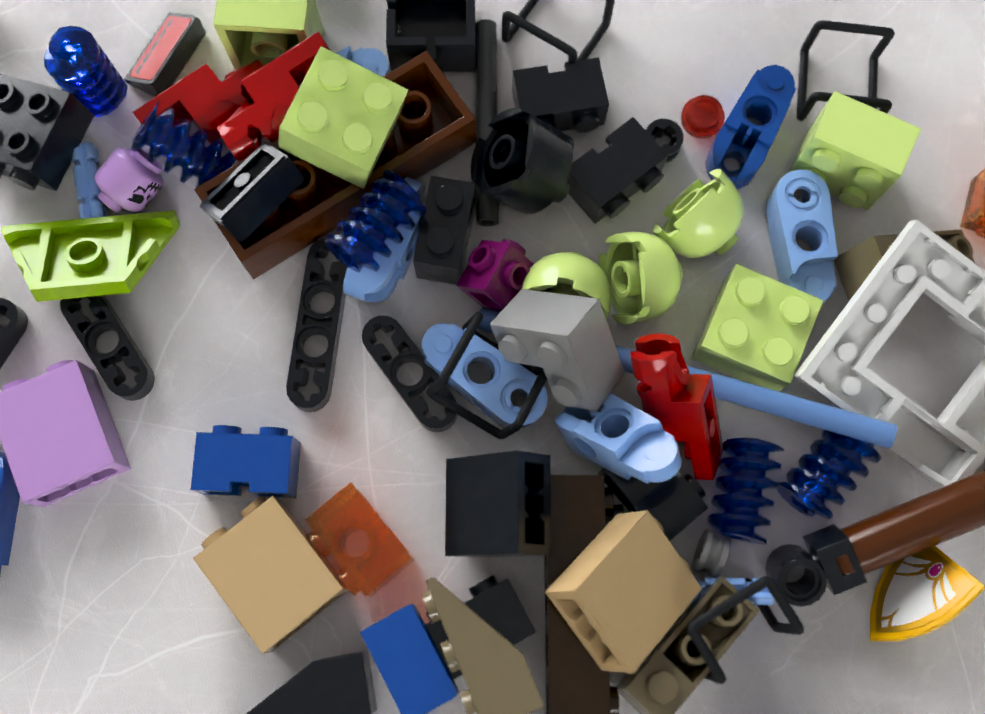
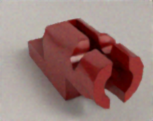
M319 31L241 80L254 103L251 105L249 103L243 104L228 120L217 126L222 139L238 161H242L251 155L262 144V138H266L270 143L279 139V127L320 46L330 50Z
M256 59L252 63L225 75V80L221 82L207 63H205L132 113L155 144H158L165 138L177 135L183 126L190 121H193L209 143L222 138L217 126L228 120L243 104L249 103L251 105L254 103L241 80L264 65Z
M649 334L640 337L635 342L636 351H630L634 377L641 381L637 383L636 390L641 399L643 412L659 420L663 430L674 436L676 441L684 442V455L687 460L692 461L695 479L714 481L724 449L712 375L690 374L682 355L680 342L674 336L668 334Z

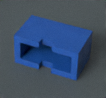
M215 425L213 426L212 433L196 432L190 490L203 495L241 496V488L249 487V492L257 493L259 497H297L301 443L295 437L288 435V429L261 427L259 434H241L242 428Z

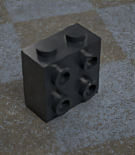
M0 73V178L2 175L8 176L11 181L29 190H35L38 185L57 191L72 162L74 149L80 146L95 115L71 92Z
M516 450L446 459L445 556L509 557L551 555L550 455Z

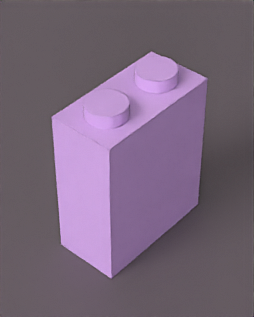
M64 360L54 363L46 369L47 373L33 379H19L9 382L2 387V392H0V440L22 503L45 507L131 469L95 371L77 360Z

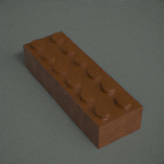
M427 51L383 76L408 89V93L400 115L364 189L278 148L279 139L269 144L289 156L304 175L303 183L243 242L237 241L215 222L253 280L376 205L383 189L395 193L406 177L416 180L476 143V118ZM244 160L195 188L194 190L200 200L203 202Z

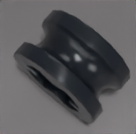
M670 119L654 120L648 125L646 131L654 140L656 138L660 139L664 135L670 138L669 144H663L661 148L668 154L665 163L671 162L676 158L683 144L684 134L682 129L676 122Z

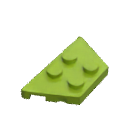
M176 210L6 225L1 226L0 231L32 295L37 302L131 293L179 229L180 221Z

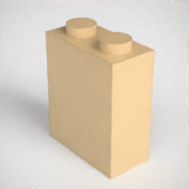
M271 496L268 500L265 497H260L250 503L241 512L240 515L243 519L229 530L223 527L209 535L201 544L204 550L193 558L262 654L273 652L349 590L348 586L284 502L274 496Z
M648 510L617 514L545 593L602 671L634 674L702 590V587L691 573L687 561L677 553L664 534V529L660 522Z

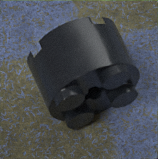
M518 108L508 109L498 114L488 124L493 130L486 141L479 138L474 148L471 160V178L473 183L480 187L481 193L526 214L537 213L548 207L552 202L559 203L563 201L570 190L568 177L573 161V139L548 123Z

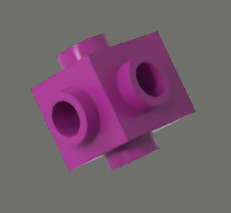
M503 239L501 242L481 240L478 247L471 253L469 263L456 286L480 306L501 312L522 289L523 281L530 271L529 268L534 264L525 256L526 250L512 240Z

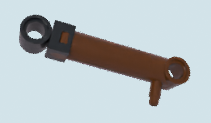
M985 470L842 529L832 524L805 535L803 539L809 553L798 545L787 544L779 546L767 558L766 574L776 581L789 604L800 607L812 605L818 601L824 594L826 586L834 595L867 583L864 574L985 526ZM805 567L804 574L799 580L786 582V577L792 569Z

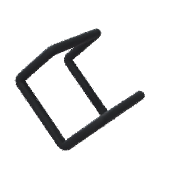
M528 0L518 15L510 11H505L502 14V41L505 43L509 42L517 30L522 28L568 55V62L585 60L608 29L615 0H606L602 23L578 58L577 51L572 46L525 20L539 0Z
M825 20L816 22L800 50L797 119L804 121L817 101L827 102L833 94L814 92L806 101L809 50L821 29L883 36L869 59L868 97L845 96L875 109L878 107L880 111L888 113L892 108L891 101L877 98L878 59L894 37V30L888 27Z
M476 312L462 326L463 330L466 328L463 336L439 378L427 388L426 394L429 398L498 439H505L519 431L527 419L547 380L543 368L520 364L536 376L538 375L515 421L502 430L438 392L448 382L474 334L499 350L497 343L476 331L483 319V314Z
M769 576L759 578L689 623L688 634L710 669L705 679L718 684L726 682L723 670L698 629L765 587L768 588L790 623H779L768 605H757L772 630L778 633L801 635L804 632L803 624L773 578ZM745 578L746 582H753L751 579Z

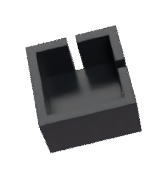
M387 0L386 48L391 71L425 51L429 53L442 72L476 71L475 0Z

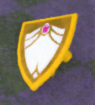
M936 546L891 563L885 567L875 588L870 610V640L872 642L902 641L925 635L954 619L981 594L985 586Z

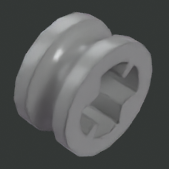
M705 529L694 554L693 570L701 571L702 568H706L709 570L710 576L718 578L729 554L731 538L726 535L716 538L712 530Z

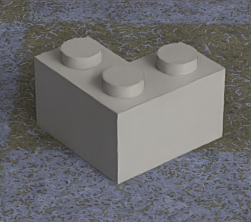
M521 289L490 323L498 342L499 350L504 356L505 361L543 368L557 404L596 412L625 375L598 298Z

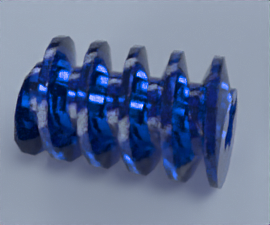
M77 26L59 28L51 36L48 44L49 47L44 56V66L47 72L54 78L62 90L71 92L95 115L94 117L110 114L118 108L126 97L127 84L89 31Z
M159 100L137 130L132 141L131 150L133 152H137L145 145L150 147L147 159L150 163L162 155L166 157L164 172L167 174L177 166H180L182 168L179 180L181 183L184 184L192 177H197L196 188L231 168L236 161L231 151L221 157L223 143L219 140H215L205 146L207 132L200 129L189 136L191 129L190 120L185 118L174 126V109L168 108L158 115Z
M385 170L383 173L384 179L375 180L372 185V192L364 193L361 196V206H354L349 210V221L342 220L337 224L336 231L338 235H327L324 240L332 254L341 263L356 272H360L363 267L377 272L380 266L373 255L377 253L389 258L392 252L385 241L389 239L396 244H401L404 238L397 227L400 225L412 231L415 228V223L409 216V213L412 212L419 217H424L427 213L417 192L406 180L392 171Z
M824 430L822 433L823 440H815L810 447L811 454H803L798 460L799 468H791L786 474L788 483L779 482L776 485V489L780 496L800 513L814 517L816 514L830 520L833 514L825 504L826 501L829 500L842 506L845 499L837 490L838 487L841 486L854 492L858 486L850 477V473L852 472L865 478L870 472L863 464L862 459L864 458L877 464L882 458L872 443Z
M754 438L727 439L723 442L722 448L723 451L732 457H725L719 460V468L728 475L719 476L715 480V486L726 494L715 495L711 499L712 505L723 513L710 514L707 519L708 524L719 530L718 533L749 543L767 545V539L757 534L755 527L771 525V520L758 512L759 508L774 507L775 502L762 495V491L764 489L778 488V482L767 477L766 471L781 470L782 464L769 458V455L773 452H783L784 448L771 442Z

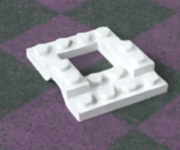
M914 220L908 222L794 376L836 408L897 425L894 443L891 448L887 449L934 484L944 487L985 470V356L937 419L867 366L922 293L950 312L947 316L949 319L985 345V271L920 221Z

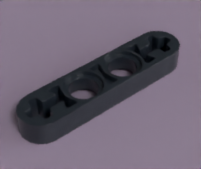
M331 237L315 241L307 254L286 391L290 401L297 408L305 412H316L329 402L346 294L343 293V283L350 263V257L344 244ZM329 251H334L336 258L340 260L339 262H332L330 266L329 276L332 282L324 280L325 268L319 258H326ZM317 293H331L335 297V303L330 311L319 314L311 310V300ZM319 334L328 339V348L323 355L310 357L304 353V343L310 336ZM301 364L313 368L325 367L324 372L314 369L313 382L321 390L319 394H312L310 401H305L304 396L298 392L299 387L307 385L309 378L307 369H300Z

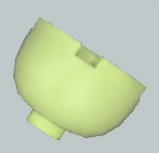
M714 169L709 172L714 179L706 185L700 179L692 183L662 213L665 217L669 218L661 228L657 223L653 226V233L663 239L672 248L674 253L687 258H703L714 251L718 255H722L737 242L739 237L735 232L743 221L744 206L740 192L721 169Z
M646 232L616 233L608 237L605 243H611V245L609 246L608 253L599 255L598 265L606 273L610 283L611 300L614 309L618 313L611 315L613 319L623 325H629L662 316L675 303L683 276L681 264L672 248L663 239Z
M560 252L544 256L529 268L530 271L523 281L522 289L598 298L607 320L611 308L610 283L606 273L594 261L577 252Z

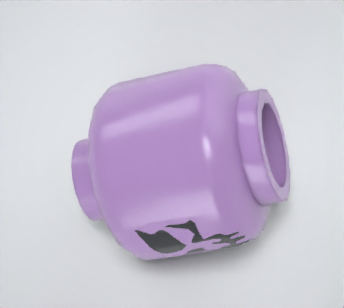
M134 145L131 149L118 147L95 173L94 180L101 190L98 198L117 213H120L123 209L136 213L142 212L164 185L163 177L160 174L163 167L150 154L138 146Z

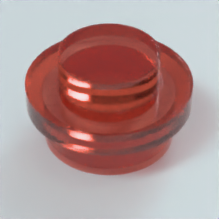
M700 95L690 99L684 105L681 112L683 128L688 134L696 138H710L716 135L722 128L725 120L722 105L716 98L709 95Z

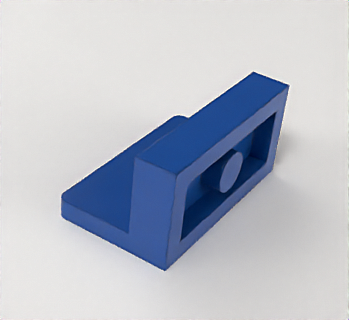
M414 604L404 606L360 632L401 714H426L452 700L459 694V689Z

